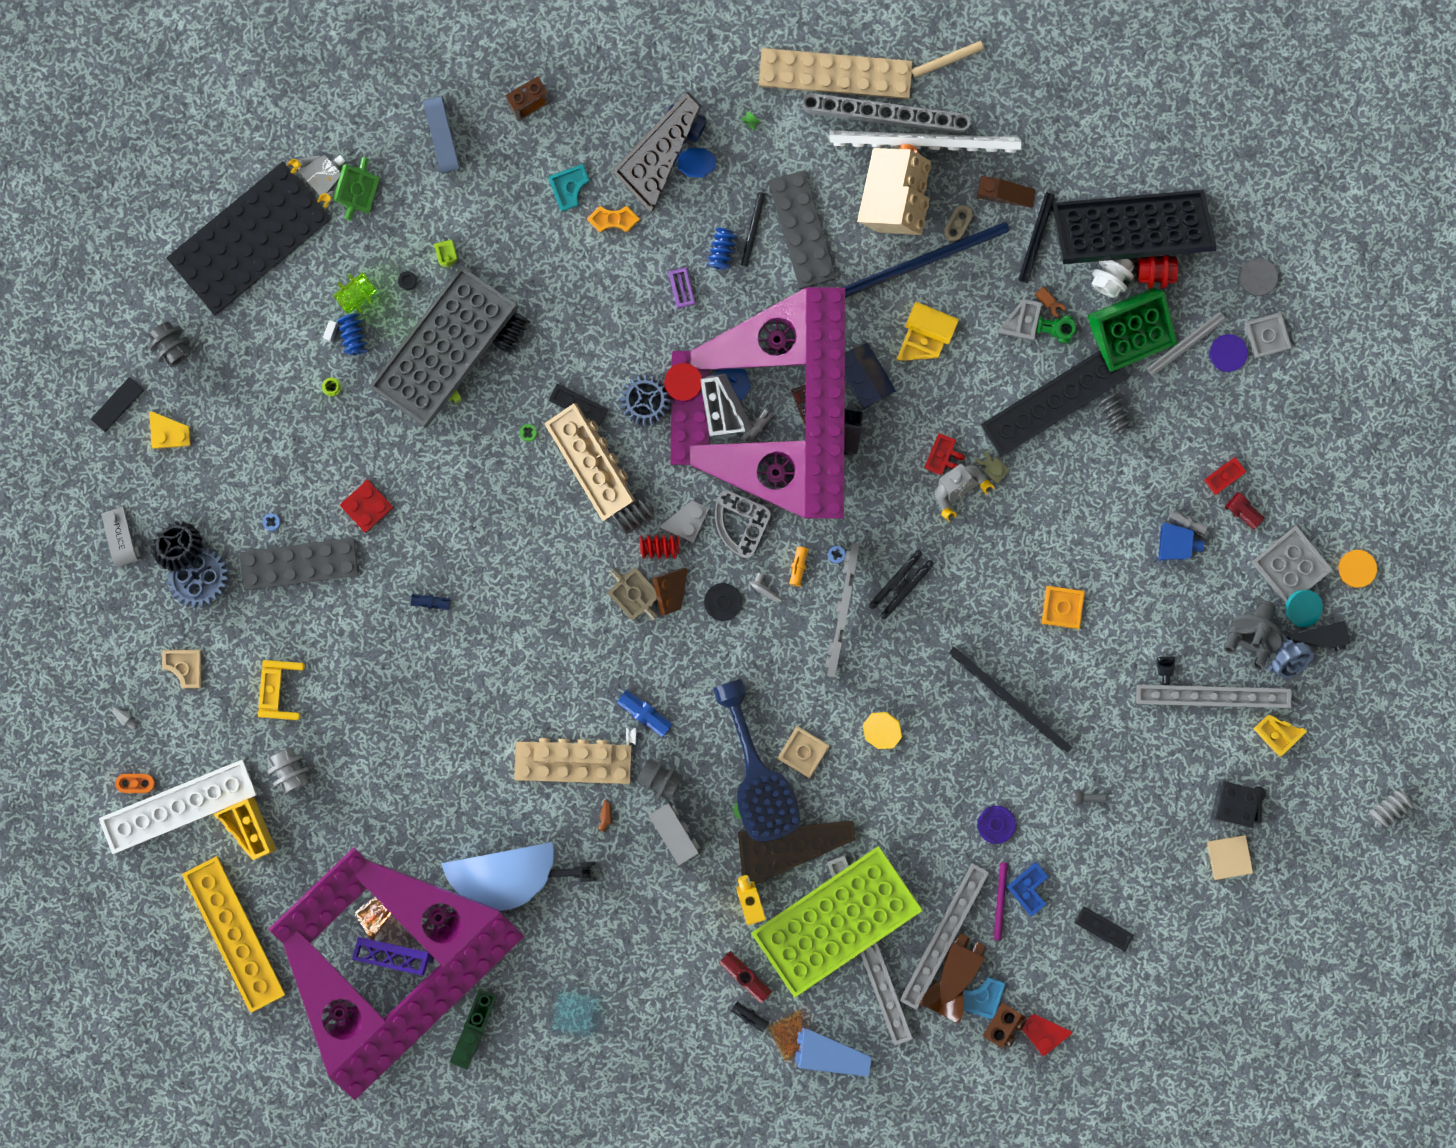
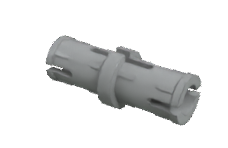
M763 409L756 420L751 421L753 428L747 430L740 439L745 441V443H751L759 432L762 433L764 431V426L773 415L769 414V411Z
M1172 509L1168 516V521L1192 530L1201 537H1203L1208 527L1192 519V516L1183 515Z

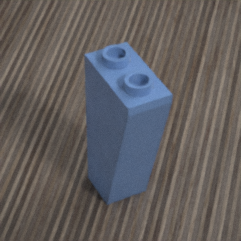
M802 1028V1032L798 1033L797 1043L800 1044V1049L796 1051L795 1063H798L797 1067L869 1077L871 1057L807 1028Z

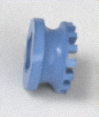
M270 513L263 518V526L267 530L275 531L280 527L281 521L277 515ZM275 517L276 525L268 527V518L274 519Z
M833 546L828 552V558L833 563H841L845 558V551L840 546ZM838 549L842 557H838L835 560L831 552H835Z

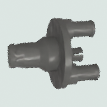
M1262 600L1261 604L1257 605L1253 615L1235 617L1229 627L1224 651L1234 654L1238 644L1256 652V657L1252 667L1259 671L1263 670L1267 659L1271 656L1272 652L1277 651L1281 647L1283 642V635L1280 629L1272 623L1274 611H1276L1275 605L1270 601Z

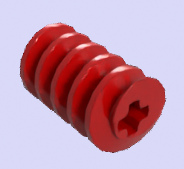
M640 535V553L643 559H646L647 554H649L651 559L654 558L655 554H657L658 559H661L663 554L666 559H669L670 554L676 559L679 554V535L676 540H674L673 535H670L669 540H666L665 535H662L661 540L658 539L657 535L654 536L653 540H651L650 535H647L646 539L643 540L642 535Z

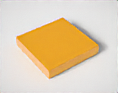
M1046 586L1041 624L1080 629L1085 591Z

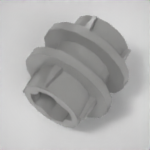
M289 748L268 759L271 768L267 770L268 774L276 773L278 780L273 782L274 787L280 786L286 794L308 783L305 773L310 770L308 767L301 769L299 761L304 759L303 755L297 756L294 750Z

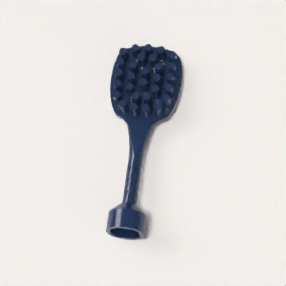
M742 679L713 688L717 703L730 709L745 758L746 776L737 790L738 809L743 825L749 836L756 841H770L786 836L793 832L800 823V811L795 794L782 774L766 768L755 749L740 705L747 694Z

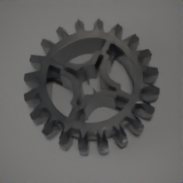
M176 521L174 526L168 524V528L162 527V533H157L158 538L153 539L154 545L151 546L156 562L163 569H168L171 572L174 570L180 572L181 568L187 570V565L189 564L193 566V561L199 560L197 555L203 554L201 548L204 547L202 543L203 538L197 528L195 529L192 524H187L184 521L181 524Z

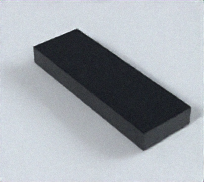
M128 377L93 415L91 420L106 432L144 390Z
M559 384L555 386L548 400L563 409L577 403L585 418L590 419V421L593 420L598 426L601 425L608 411L607 408Z
M1084 906L1074 921L1078 926L1124 952L1134 937L1132 933Z

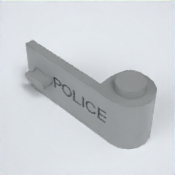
M124 507L101 513L115 567L118 568L139 561L141 551L139 546H135L132 542Z

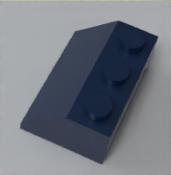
M868 342L845 352V380L863 410L896 392Z

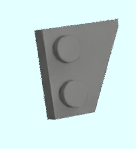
M691 501L665 521L660 528L694 543L709 508Z

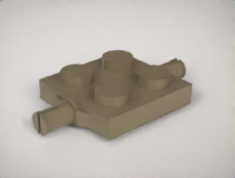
M616 567L613 568V571L609 572L616 579V583L607 594L632 621L644 613L652 621L655 620L652 614L656 618L659 616L651 608L657 600L655 588L636 567L623 576Z

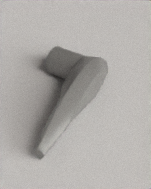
M757 573L755 581L750 582L752 587L765 597L781 602L782 600L775 593L762 585L764 575Z

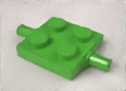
M362 157L358 168L347 164L343 165L333 198L334 202L340 203L347 208L344 219L352 221L354 211L356 210L366 214L370 213L380 177L372 175L366 170L370 159Z

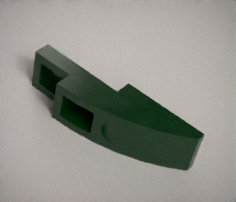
M481 989L478 990L451 1057L450 1064L468 1070L497 995Z

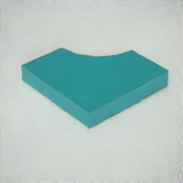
M584 164L548 176L561 212L579 206V192L584 185L590 182Z

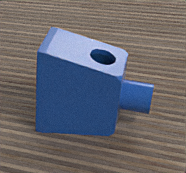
M1163 523L1161 525L1158 561L1190 559L1192 551L1203 552L1204 541L1193 540L1194 531Z

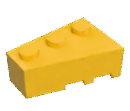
M255 798L243 800L213 814L222 822L225 829L236 838L238 844L252 860L262 858L277 851Z

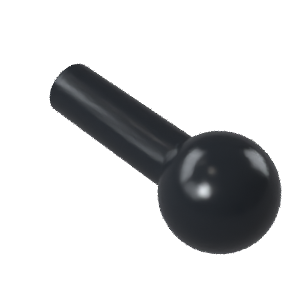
M1257 786L1254 788L1260 789L1261 794L1254 822L1262 823V801L1266 797V791L1263 787Z

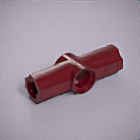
M731 951L719 962L760 1004L772 993ZM743 972H748L751 975V980L747 983L740 980V975Z

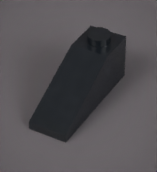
M1345 621L1286 636L1288 640L1292 639L1293 642H1304L1311 646L1326 649L1334 648L1335 651L1346 649V644L1351 643Z

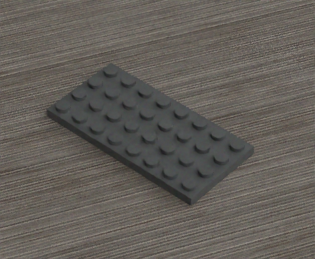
M460 266L369 387L427 429L519 306Z

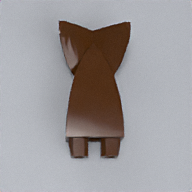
M962 934L957 937L955 942H952L948 950L941 980L936 982L919 1002L920 1005L958 1024L963 1015V990L981 967L985 959L983 955L986 950V946L976 942L972 951L966 949L970 938Z

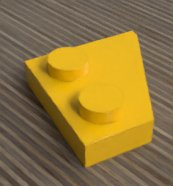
M909 329L896 360L938 359L944 343Z
M149 412L152 449L191 446L189 426L157 413Z
M1267 715L1253 728L1279 757L1288 751L1307 732L1303 728H1297L1292 726L1291 723L1280 721L1270 715Z

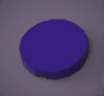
M1232 334L1219 336L1213 341L1209 351L1211 362L1215 368L1222 372L1238 370L1244 365L1248 355L1247 346L1244 341Z
M990 806L984 809L977 820V829L980 836L992 844L1008 841L1015 831L1016 824L1013 814L1002 806Z

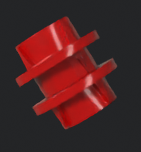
M1168 255L1138 258L1136 269L1137 281L1139 283H1146L1148 289L1153 288L1154 282H1160V288L1165 289L1167 284L1177 282L1178 259Z

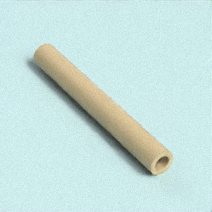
M981 41L918 66L912 69L911 73L914 78L922 76L984 50Z

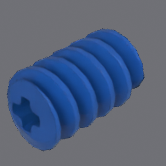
M717 227L715 230L718 233L714 234L713 237L716 241H712V246L715 248L710 249V253L713 255L708 256L710 263L706 265L711 268L724 270L731 267L726 261H732L728 254H734L730 247L736 246L732 239H738V236L734 235L731 230Z
M359 313L345 315L337 320L338 325H342L339 327V331L343 333L340 337L345 340L342 345L347 347L344 353L348 355H359L369 351L362 348L367 342H361L365 335L359 334L360 331L364 330L363 327H357L362 322V320H356V317L360 315Z

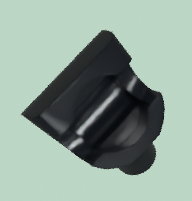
M1157 657V671L1159 675H1162V685H1170V675H1173L1175 668V657Z

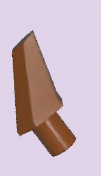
M605 800L599 818L602 821L598 827L603 832H605L608 824L612 825L611 804Z

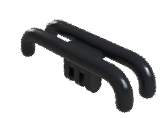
M920 550L914 552L869 603V608L875 609L891 590L897 594L880 614L882 619H886L933 567V561L928 560L912 579L906 575L922 556Z

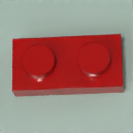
M1234 457L1204 479V482L1213 494L1216 495L1245 474L1246 471L1236 457Z

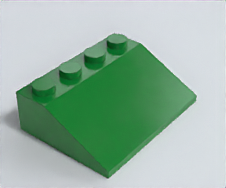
M1152 288L1088 315L1092 334L1110 372L1177 345L1165 292L1159 289Z

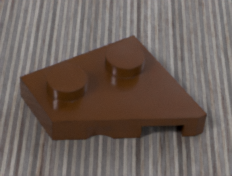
M680 568L652 578L661 615L681 610L687 568Z

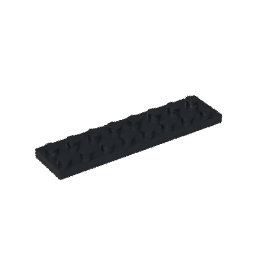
M1099 350L983 422L980 426L998 455L1002 457L1123 382L1130 375L1124 367L1110 372Z

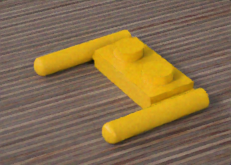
M263 660L258 717L300 720V713L278 711L282 669L304 670L305 664Z

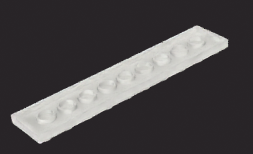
M830 130L829 137L830 142L834 143V146H845V143H852L854 147H864V144H871L872 147L882 148L883 144L891 145V148H900L902 144H911L917 149H921V146H928L931 150H940V147H948V150H959V147L967 148V151H978V148H984L988 152H997V149H1004L1005 152L1015 153L1016 149L1021 150V140L1019 137Z

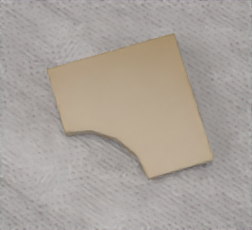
M162 650V669L174 673L180 680L181 688H201L202 650Z

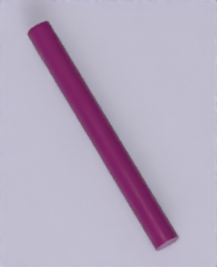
M1000 863L994 940L1001 941L1008 863Z

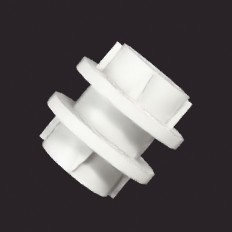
M1129 259L1099 261L1103 269H1095L1092 275L1095 277L1092 282L1093 287L1111 298L1117 297L1120 292H1125L1127 286L1123 283L1124 280L1132 281L1134 278L1131 273L1134 268L1133 263Z

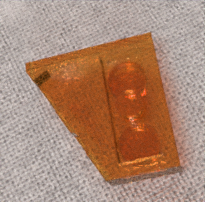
M376 897L354 912L371 940L375 939L391 914Z
M800 1009L767 1026L785 1061L795 1057L796 1051L800 1049V1044L797 1043L798 1033L802 1032V1012Z

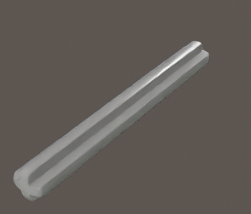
M1221 312L1217 313L1147 368L1149 374L1152 376L1157 374L1226 320L1225 316Z

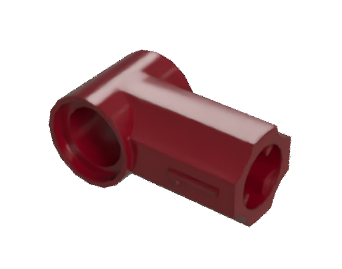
M1239 492L1225 505L1226 510L1229 509L1233 512L1234 517L1240 518L1252 530L1265 518Z

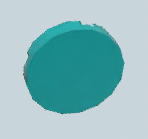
M1309 589L1295 591L1286 602V617L1298 627L1311 626L1319 620L1322 614V599L1317 593Z

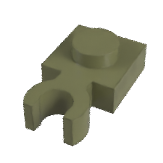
M983 451L982 454L985 455L986 460L980 461L976 458L975 461L981 466L984 465L986 468L983 472L995 484H998L1010 470L997 457L992 461L989 453Z

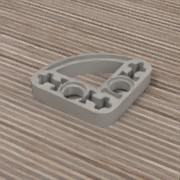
M723 491L717 499L715 508V522L718 533L725 545L736 555L745 559L752 557L770 519V511L765 506L736 493ZM729 494L730 499L733 501L739 498L740 500L736 503V509L731 508L734 504L730 502L727 505L723 504L722 496L726 497ZM747 502L750 505L749 511L741 512L739 510L740 503ZM723 508L750 519L739 546L733 542L726 532L723 523ZM765 510L767 518H762L760 524H764L763 528L758 524L752 523L753 520L757 522L759 518L756 513ZM752 527L759 529L760 534L756 538L749 536L748 532ZM745 537L750 541H756L755 545L751 543L749 547L752 552L746 555L743 554L741 549L742 546L745 547L748 541H744Z

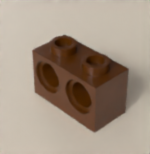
M1002 1002L984 1032L983 1037L1006 1050L1013 1045L1015 1041L1014 1036L1017 1031H1021L1024 1027V1019L1026 1017ZM1010 1014H1014V1022L1008 1024L1007 1017ZM1004 1031V1033H1005L1004 1039L1001 1040V1041H998V1040H997V1034H998V1032Z

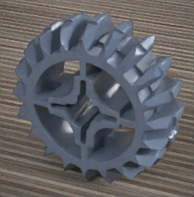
M645 374L644 380L641 381V377L638 375V382L635 383L634 379L631 378L632 386L624 385L628 391L621 390V394L626 397L619 399L620 402H625L620 407L621 409H627L623 413L624 416L631 414L629 417L630 422L636 418V425H639L640 420H643V426H646V421L650 420L652 426L654 425V418H656L657 422H661L659 415L666 417L663 409L666 411L670 410V407L665 404L671 403V399H666L665 397L670 395L668 392H663L666 390L665 385L660 387L662 384L661 379L655 383V376H652L651 381H648V375ZM647 385L655 388L656 390L646 393L640 388V386ZM635 390L639 398L633 406H630V396ZM641 394L646 396V398L647 396L649 397V406L648 404L641 403ZM658 395H661V404L655 410L652 402ZM646 408L651 414L640 415L635 411Z

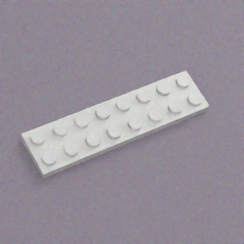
M240 760L98 819L112 854H116L226 809L243 800L255 797L257 793L244 760Z

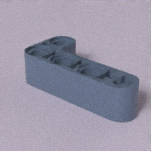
M442 95L424 99L423 104L440 171L445 173L458 170L460 167Z

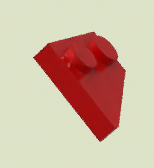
M1032 1014L1027 1018L1022 1028V1031L1043 1057L1073 1034L1070 1030L1036 1014Z

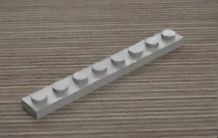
M1136 685V704L1291 708V689Z
M971 863L899 1001L917 1010L920 1000L928 990L989 874L988 871Z

